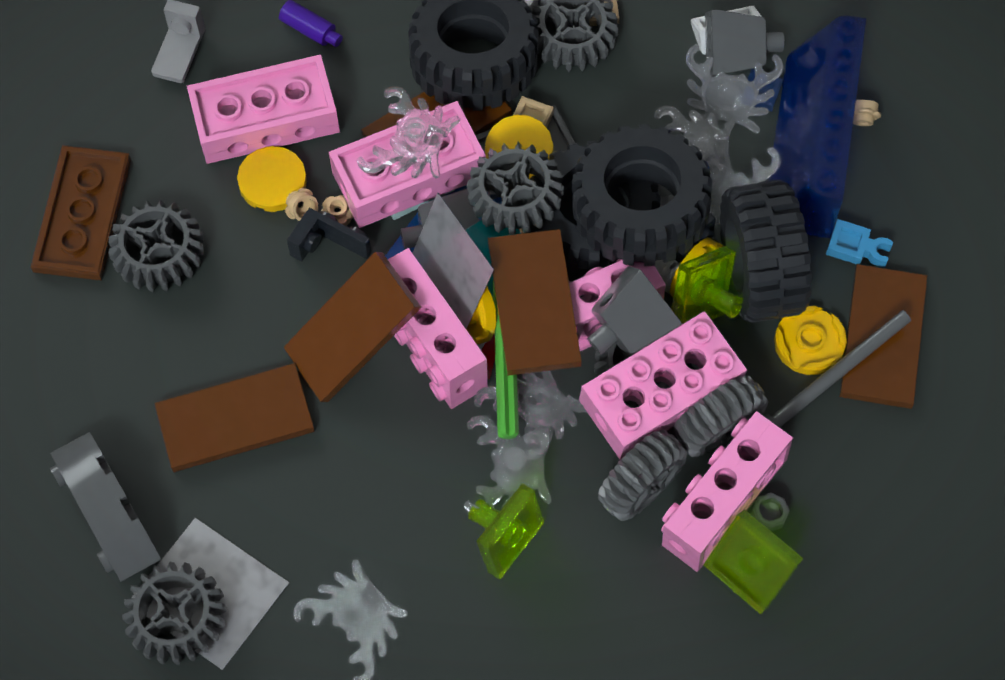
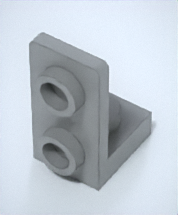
M167 0L164 14L169 29L151 72L154 77L183 83L205 32V25L199 6Z

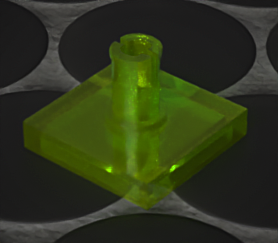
M724 246L679 265L671 310L682 324L704 311L711 320L724 314L734 318L740 313L742 306L739 304L743 303V298L728 292L736 251Z
M523 483L501 511L486 503L485 500L479 499L475 503L479 509L472 506L468 514L469 520L485 528V531L476 542L488 572L499 580L544 524L535 491Z
M744 509L736 516L703 566L758 613L762 614L770 606L804 558Z

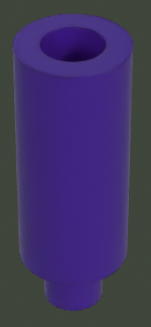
M288 0L282 6L279 20L322 46H326L329 43L334 47H338L342 42L343 36L335 32L336 26L293 0Z

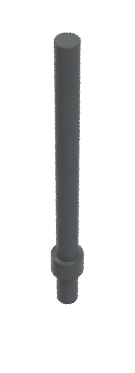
M901 310L773 415L767 414L764 417L781 428L782 425L910 323V316L904 310Z

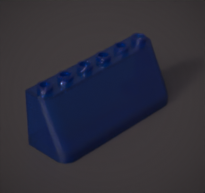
M840 16L791 51L786 60L768 181L782 180L793 188L795 197L800 204V211L803 214L807 235L831 238L843 201L866 18Z

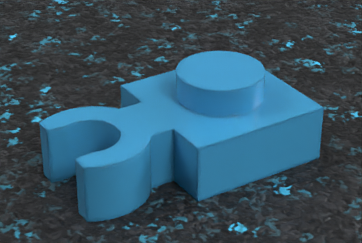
M837 219L826 255L859 265L862 257H865L874 266L884 268L888 257L880 255L877 250L890 252L893 241L883 237L875 240L870 239L871 229Z

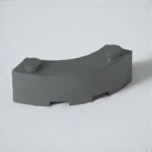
M90 432L50 453L56 465L50 467V470L60 487L67 484L103 549L97 553V556L107 574L114 570L121 582L161 560L131 504L122 505L121 502L128 498Z

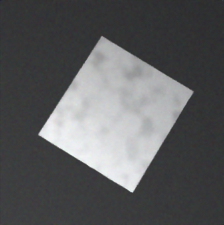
M437 193L414 248L413 255L465 329H467L494 269L445 201Z
M194 518L157 565L163 572H167L169 562H174L179 571L184 562L191 565L192 572L201 567L206 573L205 578L212 576L216 580L215 588H220L224 594V597L219 602L225 603L227 607L225 613L218 615L224 619L225 627L213 628L218 633L219 640L212 641L208 638L205 641L209 647L208 653L202 652L200 647L194 651L221 670L225 668L289 584L287 580L196 518ZM154 571L148 576L149 578L155 576ZM176 587L168 589L165 592L171 595L179 594L184 589L189 591L190 588ZM155 599L147 611L146 616L149 619L157 612L158 603ZM203 600L197 604L199 608L192 614L191 623L194 627L198 625L202 617ZM165 603L172 618L177 617L181 623H184L177 608L172 609L168 603ZM179 631L170 632L176 638L185 636Z

